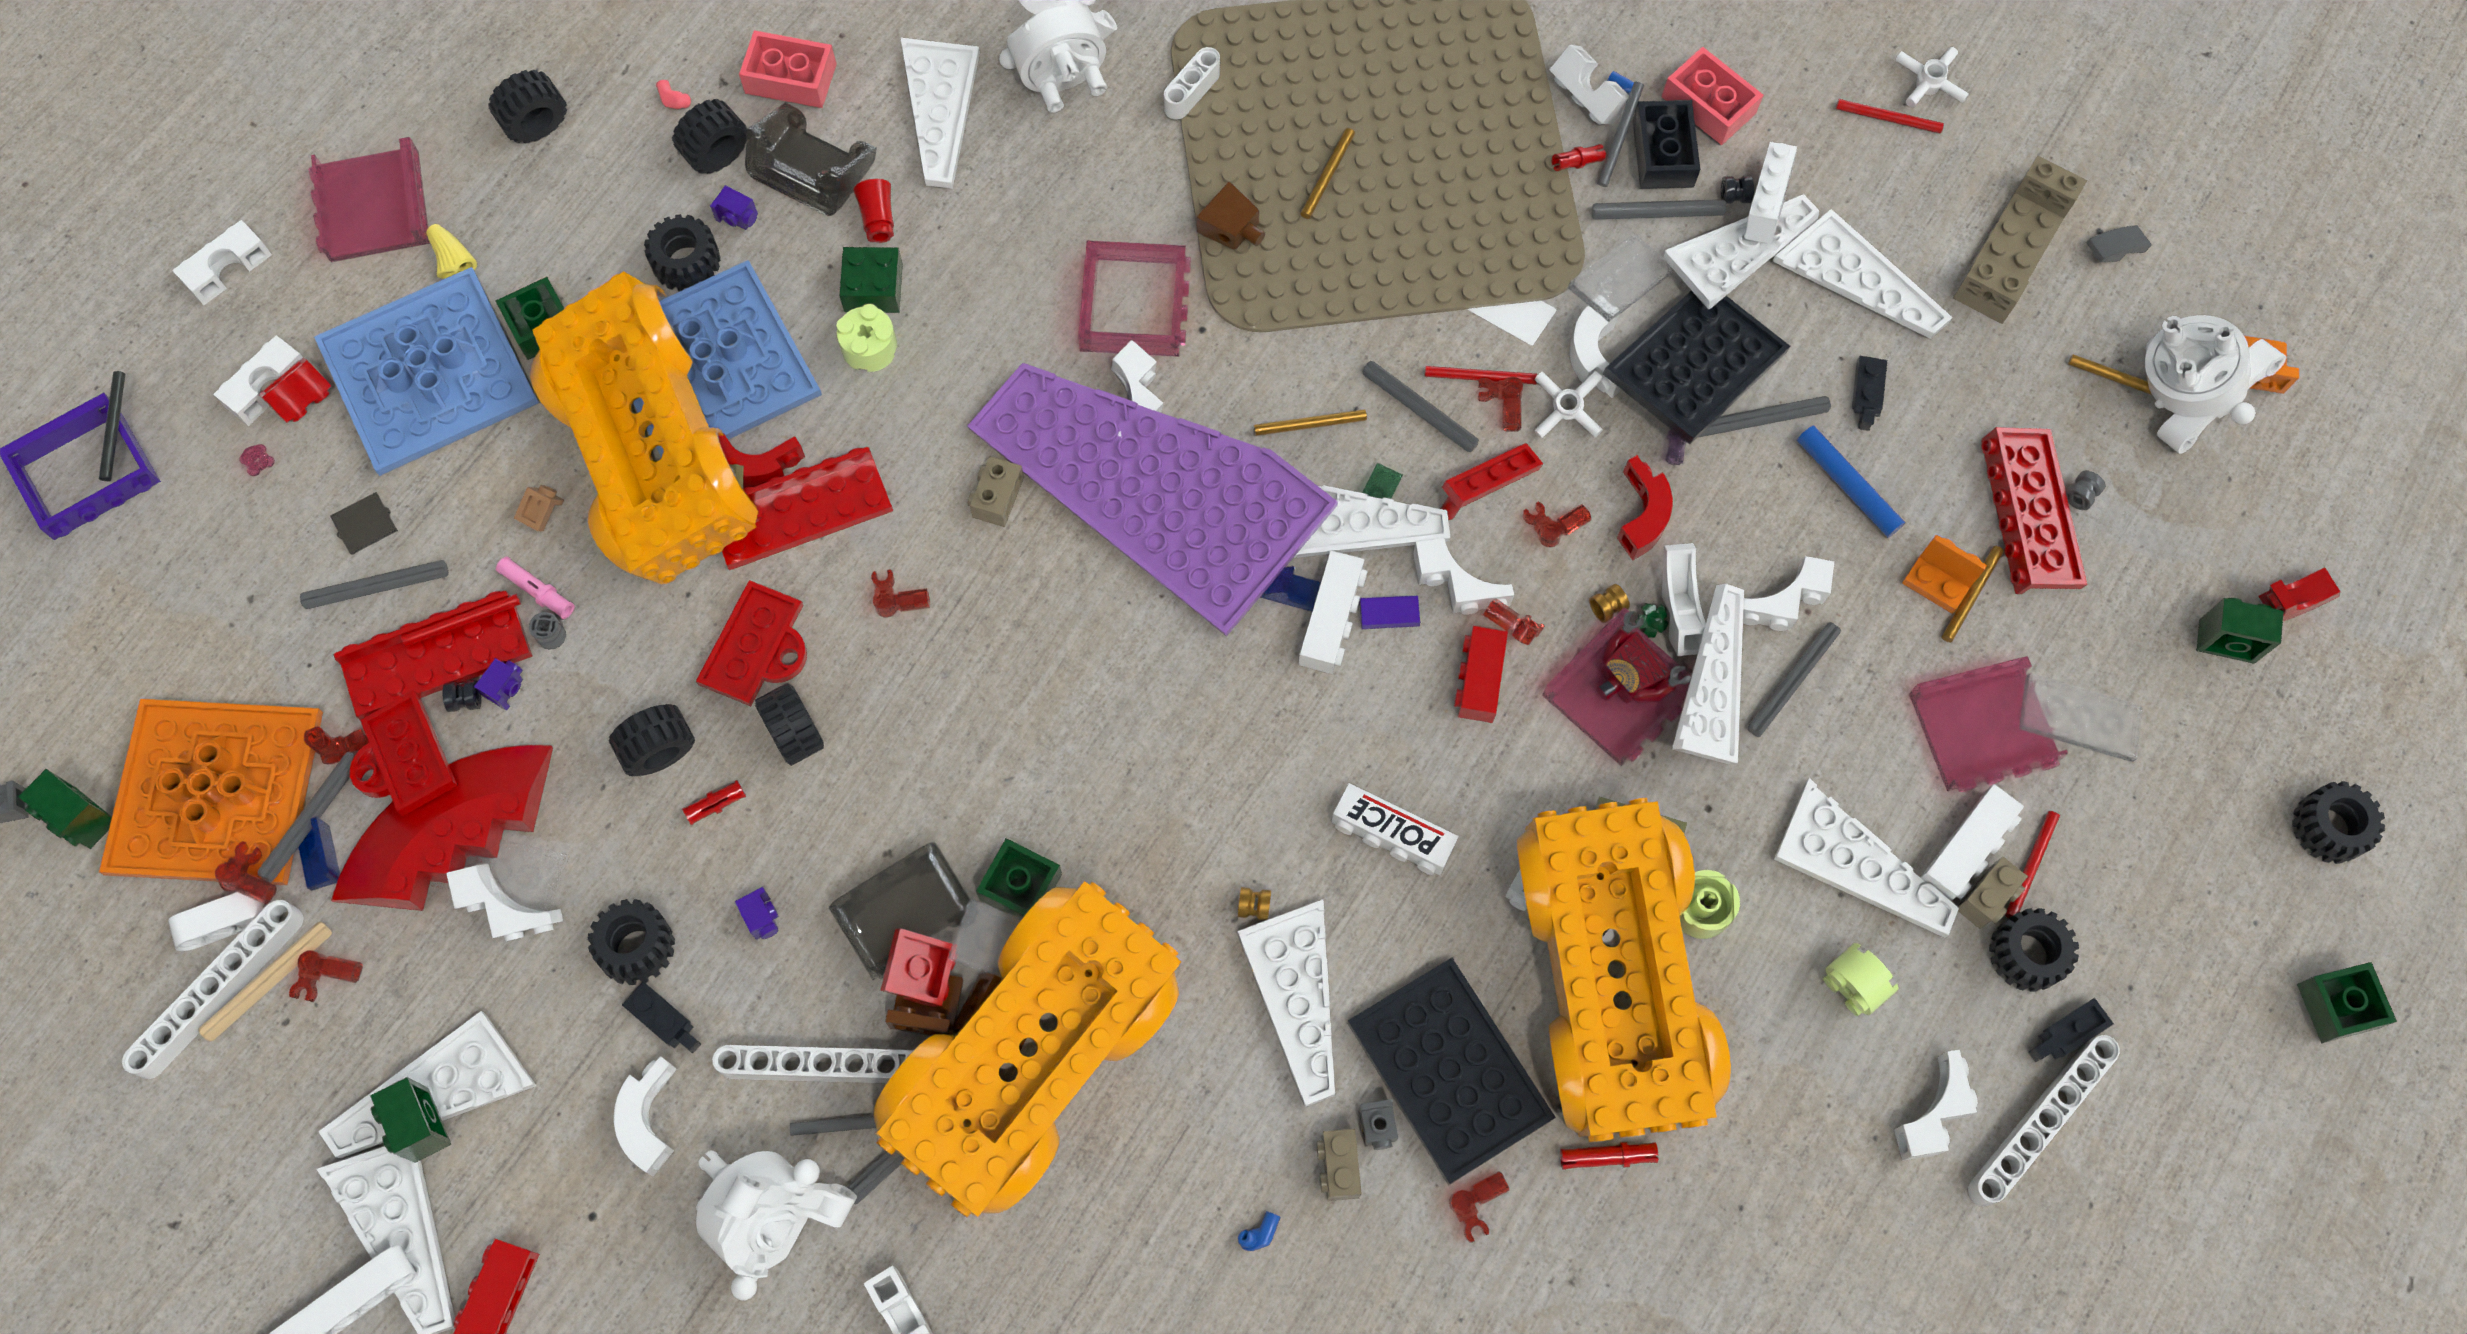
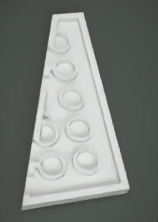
M1325 485L1322 487L1318 486L1338 501V506L1294 558L1330 554L1331 550L1345 553L1415 545L1418 541L1445 538V542L1450 541L1447 510L1418 504H1404L1395 502L1393 499L1367 496L1368 494Z
M1728 584L1716 585L1672 750L1726 764L1738 763L1743 589Z
M1809 778L1805 783L1774 860L1944 938L1947 937L1959 908L1931 883H1926L1915 874L1913 868L1908 863L1902 862L1890 852L1891 849L1856 818H1851L1838 807L1839 803L1832 797L1828 798L1817 788V784Z
M1320 900L1237 932L1305 1107L1335 1095L1324 901Z
M480 1011L321 1129L319 1134L337 1158H343L383 1143L382 1136L385 1135L382 1124H378L373 1118L370 1108L374 1104L370 1095L406 1077L429 1088L442 1121L536 1087L537 1085L486 1014Z

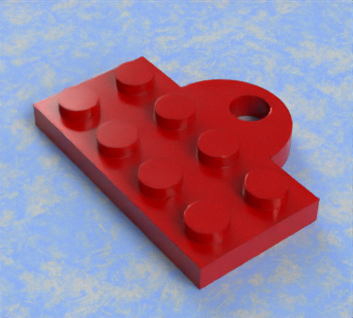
M749 580L697 677L696 683L701 687L751 707L764 681L783 683L796 677L805 666L807 660V648L803 638L792 628L804 606L803 602ZM788 653L798 655L797 661L792 665L782 663L783 657Z
M414 690L360 720L369 743L363 746L354 756L350 765V779L352 784L364 795L372 798H382L391 795L397 812L405 816L458 786L422 700ZM373 770L372 776L368 780L362 781L363 775L367 771Z

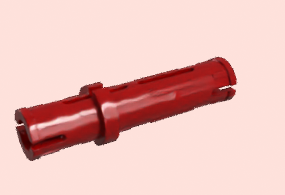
M1620 1142L1616 1146L1560 1149L1562 1170L1622 1165L1623 1168H1629L1630 1164L1658 1163L1659 1158L1656 1157L1659 1156L1656 1142L1630 1145L1627 1142Z

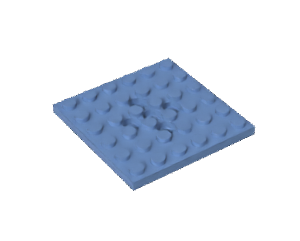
M749 260L659 301L668 322L674 328L676 337L692 359L693 363L687 376L709 428L721 429L728 440L822 395L819 386ZM641 398L633 401L638 413L642 410L644 404ZM653 424L646 428L649 435L652 434ZM656 446L662 458L664 450L661 446Z
M472 267L314 336L371 463L379 476L539 403Z

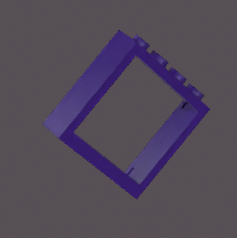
M104 392L0 448V457L36 523L53 540L68 535L79 526L94 521L99 515L112 508L121 506L128 499L148 491L152 486L161 482L123 414L120 413L118 431L137 462L139 469L51 517L24 466L106 423L109 397Z

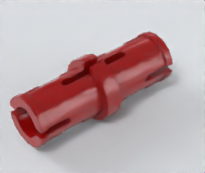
M1602 144L1586 148L1578 146L1574 147L1571 151L1554 154L1551 162L1552 165L1559 164L1554 166L1555 171L1572 167L1580 169L1584 168L1586 164L1604 161L1606 151H1598L1604 148Z
M738 780L714 793L712 791L706 793L707 797L686 808H682L689 823L693 825L715 812L716 814L723 812L722 808L741 798H745L746 795Z

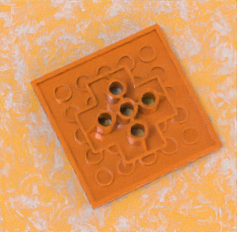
M140 699L99 873L105 876L288 885L294 853L272 882L260 878L258 870L303 811L323 712L319 708Z

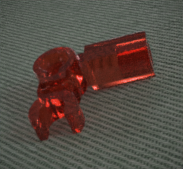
M1508 377L1505 380H1498V382H1493L1488 378L1479 379L1478 388H1487L1488 391L1479 392L1478 400L1482 402L1490 401L1492 398L1503 400V430L1506 432H1518L1521 430L1522 381L1517 377Z
M1539 501L1535 504V509L1538 512L1537 515L1530 514L1527 509L1523 510L1525 522L1535 526L1534 530L1539 535L1541 544L1546 547L1557 546L1562 535L1567 536L1592 520L1590 512L1583 504L1558 517L1557 522L1545 515V507Z
M887 570L888 577L883 581L878 580L876 571L872 572L871 579L876 588L874 590L873 604L879 616L888 618L893 616L897 610L906 612L930 608V597L927 588L900 591L894 595L892 587L894 586L895 578L892 570Z
M1497 598L1491 601L1483 614L1504 630H1512V636L1525 645H1530L1533 639L1538 637L1545 627L1544 624H1538L1533 621L1530 615H1526L1525 618H1518L1519 613Z
M319 726L306 730L304 733L306 745L320 755L322 763L327 765L338 763L345 753L359 751L369 743L362 729L356 730L346 737L341 735L331 737Z
M242 841L235 848V856L229 858L227 862L220 864L216 868L215 877L224 891L236 890L238 893L266 905L276 895V885L248 873V867L258 863L262 858L260 848L256 847L251 854L245 855L249 848L246 842Z
M307 950L298 958L297 965L299 970L297 976H299V979L291 986L289 997L299 999L300 992L306 989L305 1000L314 1002L318 995L315 985L317 981H320L321 974L324 977L356 983L359 981L363 965L358 961L334 956L326 957L322 953Z
M1500 1171L1471 1185V1191L1459 1190L1454 1192L1449 1198L1450 1209L1456 1214L1459 1222L1463 1221L1465 1225L1463 1230L1464 1236L1469 1243L1475 1241L1471 1234L1474 1226L1480 1227L1484 1235L1489 1234L1487 1224L1479 1220L1476 1215L1479 1211L1475 1203L1478 1202L1480 1205H1483L1510 1191Z

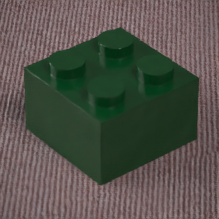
M843 247L839 296L844 312L863 307L866 304H872L885 313H900L903 263L899 247Z
M548 277L495 300L526 359L534 358L540 349L532 330L541 325L544 320L552 318L564 310Z
M2223 598L2199 619L2196 651L2255 664L2281 644L2284 611L2273 609L2270 605L2266 604L2254 605L2245 603L2239 598Z
M45 769L18 796L27 804L24 808L26 812L37 820H42L47 824L46 828L59 838L63 837L75 847L81 843L92 849L109 831L112 816L77 787L48 769Z
M1005 838L976 893L980 901L1021 921L1040 898L1056 887L1062 876L1061 867L1059 864Z
M2372 962L2313 976L2297 984L2321 1044L2377 1030L2397 1022Z
M406 1077L370 1095L374 1104L370 1108L375 1121L378 1124H382L385 1132L382 1140L390 1154L393 1153L416 1163L452 1145L428 1087Z

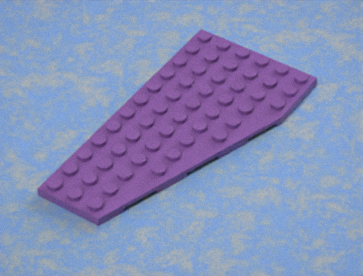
M1022 363L967 426L969 430L1009 462L1021 465L1026 476L1226 637L1338 506V501L1270 449L1251 445L1223 435L1221 432L1182 418L1177 419L1140 406L1134 401L1099 389L1095 390L1025 363Z

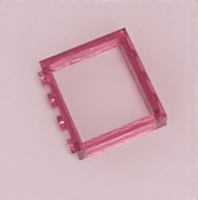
M1087 240L1078 335L1080 352L1118 354L1132 340L1148 355L1180 357V345H1185L1186 330L1181 329L1182 322H1187L1188 305H1183V297H1189V281H1185V273H1190L1191 257L1186 256V245ZM1098 260L1176 264L1171 335L1093 331Z

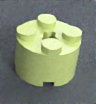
M866 304L863 307L850 310L838 320L836 325L837 339L845 361L852 368L875 372L885 368L892 362L895 357L897 340L892 322L885 312L878 309L875 305Z
M1712 870L1695 872L1692 901L1687 910L1680 916L1682 933L1694 938L1708 939L1722 933L1734 920L1739 911L1740 897L1736 887L1725 879L1724 875Z
M1853 943L1826 967L1827 975L1823 980L1833 992L1836 993L1839 990L1847 999L1845 1005L1854 1015L1859 1016L1861 1013L1871 1015L1895 994L1899 988L1897 984L1894 986L1890 984L1889 980L1893 978L1892 974L1873 953L1867 950L1863 954L1857 950L1861 945Z

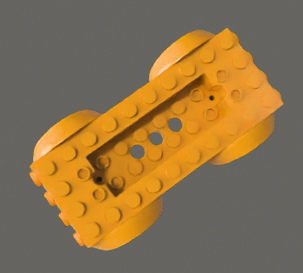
M623 271L611 277L608 282L600 287L589 291L586 296L577 302L567 305L563 311L552 318L544 320L541 325L532 330L540 350L533 359L530 380L532 388L544 407L556 419L572 428L598 493L588 512V526L596 545L611 562L622 570L659 584H667L674 581L676 576L685 570L697 567L700 561L708 556L720 553L731 542L745 538L748 532L756 528L755 523L758 510L741 488L734 470L729 466L718 438V436L724 435L722 430L719 428H709L687 376L693 363L692 359L676 337L674 328L668 322L658 297H666L664 290L658 285L645 284ZM641 398L644 402L642 410L634 414L631 411V404L635 399ZM653 424L652 434L646 437V428ZM656 446H661L664 450L662 458L654 462L651 457V451Z
M1647 798L1633 799L1629 801V804L1619 807L1617 802L1603 803L1598 805V809L1587 811L1586 806L1568 809V813L1557 815L1555 810L1538 813V817L1532 818V821L1525 827V832L1517 839V851L1532 933L1534 937L1548 944L1560 1016L1549 1024V1036L1566 1127L1578 1133L1579 1137L1588 1136L1589 1142H1598L1614 1139V1132H1619L1621 1138L1645 1135L1644 1128L1650 1127L1651 1133L1677 1130L1676 1123H1681V1128L1708 1125L1707 1119L1717 1117L1715 1105L1728 1090L1731 1061L1726 1035L1720 1021L1709 1008L1695 1002L1680 923V916L1687 910L1692 901L1695 884L1693 857L1683 831L1677 824L1660 815L1658 801L1648 802ZM1613 929L1618 932L1620 942L1616 947H1608L1603 943L1602 935L1604 931ZM1611 961H1618L1622 964L1624 973L1621 978L1617 979L1610 976L1608 965ZM1619 991L1628 993L1631 998V1005L1626 1010L1618 1009L1614 1005V995Z
M1084 881L1077 889L1053 888L1034 904L1016 926L1000 953L998 967L1003 979L955 1037L935 1034L922 1042L899 1066L876 1101L873 1112L877 1129L875 1134L879 1137L876 1143L890 1155L895 1151L904 1158L901 1164L915 1176L922 1172L929 1178L926 1185L939 1196L943 1197L947 1193L954 1200L950 1205L967 1218L970 1214L978 1217L981 1213L995 1214L1006 1211L1029 1193L1050 1166L1059 1147L1060 1137L1054 1122L1103 1060H1122L1139 1050L1163 1025L1177 1002L1179 987L1174 971L1181 963L1176 957L1178 952L1166 942H1163L1162 945L1152 937L1154 932L1142 922H1139L1138 925L1128 917L1130 912L1118 902H1115L1114 905L1104 897L1106 892L1094 882L1088 884ZM1046 1013L1055 1015L1058 1021L1056 1029L1052 1032L1042 1030L1039 1025L1041 1016ZM1025 1038L1032 1039L1037 1046L1035 1054L1031 1057L1023 1056L1019 1050V1044ZM1004 1063H1011L1017 1068V1076L1011 1082H1005L999 1076V1068Z

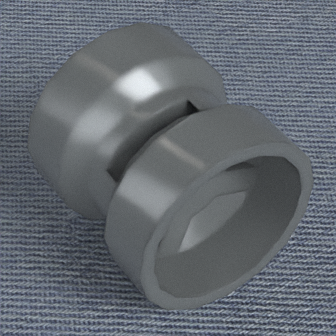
M2092 471L2080 472L2075 479L2076 484H2072L2066 490L2068 503L2082 511L2090 509L2095 502V497L2104 491L2106 487L2105 481Z
M540 612L530 620L529 631L541 647L551 650L560 647L564 643L566 631L552 613Z

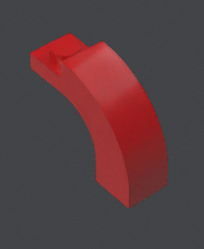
M725 434L718 436L728 464L744 466L743 488L764 484L773 477L785 476L783 473L784 469L796 466L801 459L805 458L801 444L795 436L765 453L756 455L745 454L735 449Z
M1638 455L1627 461L1623 473L1639 494L1643 503V513L1638 518L1623 525L1617 536L1618 541L1632 561L1644 555L1656 545L1669 522L1673 507L1672 491L1664 473L1662 472L1653 477L1649 465L1646 462H1642Z
M2324 567L2287 585L2281 579L2271 584L2269 591L2258 597L2262 604L2284 611L2283 621H2286L2340 597L2341 591Z

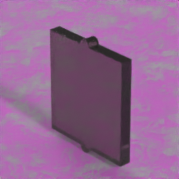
M377 492L330 515L338 531L337 537L343 540L351 555L398 531L389 515L391 511L389 508H385Z

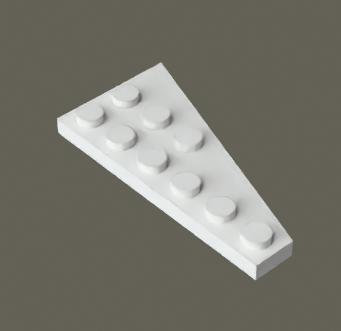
M901 38L926 186L953 189L980 55L979 47Z
M1803 194L1784 202L1772 244L1745 239L1748 217L1665 250L1664 259L1708 309H1711L1818 219L1819 210Z
M1832 209L1775 255L1772 261L1930 339L1952 319V316Z
M384 1146L318 1168V1173L327 1182L332 1191L331 1194L343 1208L349 1218V1223L372 1259L390 1247L399 1245L402 1248L416 1275L394 1293L401 1302L400 1306L417 1333L438 1334L453 1329L455 1316L421 1160L414 1163L393 1153L390 1154Z

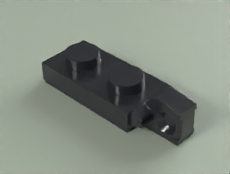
M1861 355L1857 359L1852 409L1854 413L1860 414L1858 425L1860 430L1870 431L1875 417H1880L1888 360Z
M641 983L622 1004L625 1009L669 1047L671 1045L675 1049L681 1043L691 1053H694L701 1046V1043L689 1034L694 1028L690 1024L691 1022L646 983Z
M2093 998L2043 1030V1033L2038 1035L2042 1043L2028 1051V1053L2035 1062L2042 1060L2049 1054L2056 1060L2068 1055L2114 1025V1023L2098 1001Z

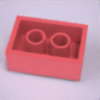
M754 30L739 77L745 94L823 108L837 63L832 45Z
M1701 47L1667 78L1661 97L1666 101L1692 100L1695 125L1720 145H1723L1757 113L1764 95L1708 50Z

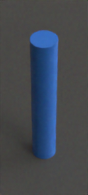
M1814 425L1798 437L1797 442L1887 538L1903 527L1906 522Z

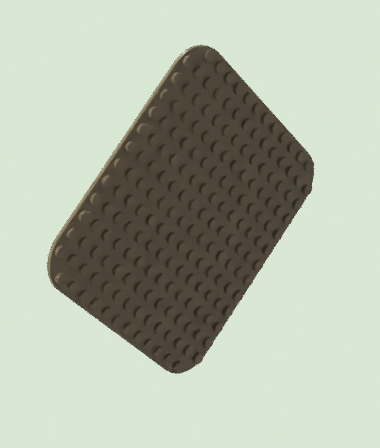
M1288 0L1204 10L1189 18L1178 29L1171 48L1174 78L1202 48L1211 47L1220 54V76L1189 113L1181 119L1195 220L1221 189L1230 182L1258 208L1259 223L1257 227L1265 232V237L1258 246L1245 239L1237 249L1226 247L1198 233L1209 302L1216 313L1229 324L1251 332H1273L1542 301L1564 293L1578 279L1585 259L1584 242L1568 169L1555 171L1554 166L1559 164L1552 165L1551 162L1554 154L1563 153L1564 151L1535 18L1526 0ZM1346 128H1351L1354 130L1355 135L1311 218L1306 219L1302 217L1301 211Z

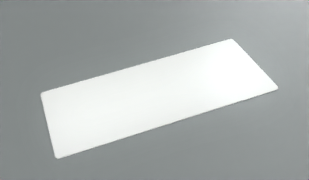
M1543 301L1467 309L1529 345H1534L1556 312L1554 307Z

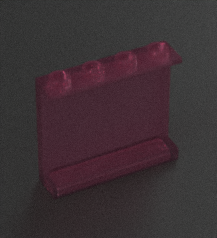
M410 137L399 139V150L324 164L320 163L315 154L311 155L312 167H309L308 170L311 181L314 183L311 197L317 209V213L313 214L315 225L319 230V236H316V244L320 253H324L330 262L430 244L426 235L428 220L420 156Z
M1625 607L1546 685L1542 695L1620 766H1623L1628 760L1633 763L1645 750L1642 745L1648 739L1654 742L1664 731L1661 727L1668 719L1672 723L1681 714L1683 708L1680 706L1686 700L1690 682L1686 685L1677 684L1673 692L1659 702L1637 703L1635 701L1625 703L1618 693L1607 701L1600 697L1596 687L1606 680L1601 673L1604 665L1602 657L1610 638L1621 625H1625L1623 619L1625 614L1629 612ZM1638 628L1632 629V634L1637 631L1670 671L1674 667L1680 666ZM1685 669L1678 674L1679 680L1686 676L1692 677Z
M2028 656L1919 683L1909 693L1947 791L1958 789L1959 792H1966L1976 788V784L1986 782L1987 785H1993L2003 781L2005 776L2014 774L2015 778L2023 777L2032 773V769L2039 767L2043 771L2050 770L2059 766V761L2068 754L2067 749L2058 752L2026 675V672L2032 667Z

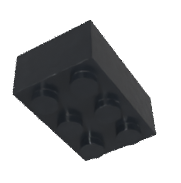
M1692 100L1638 101L1632 121L1640 189L1694 188L1701 168Z

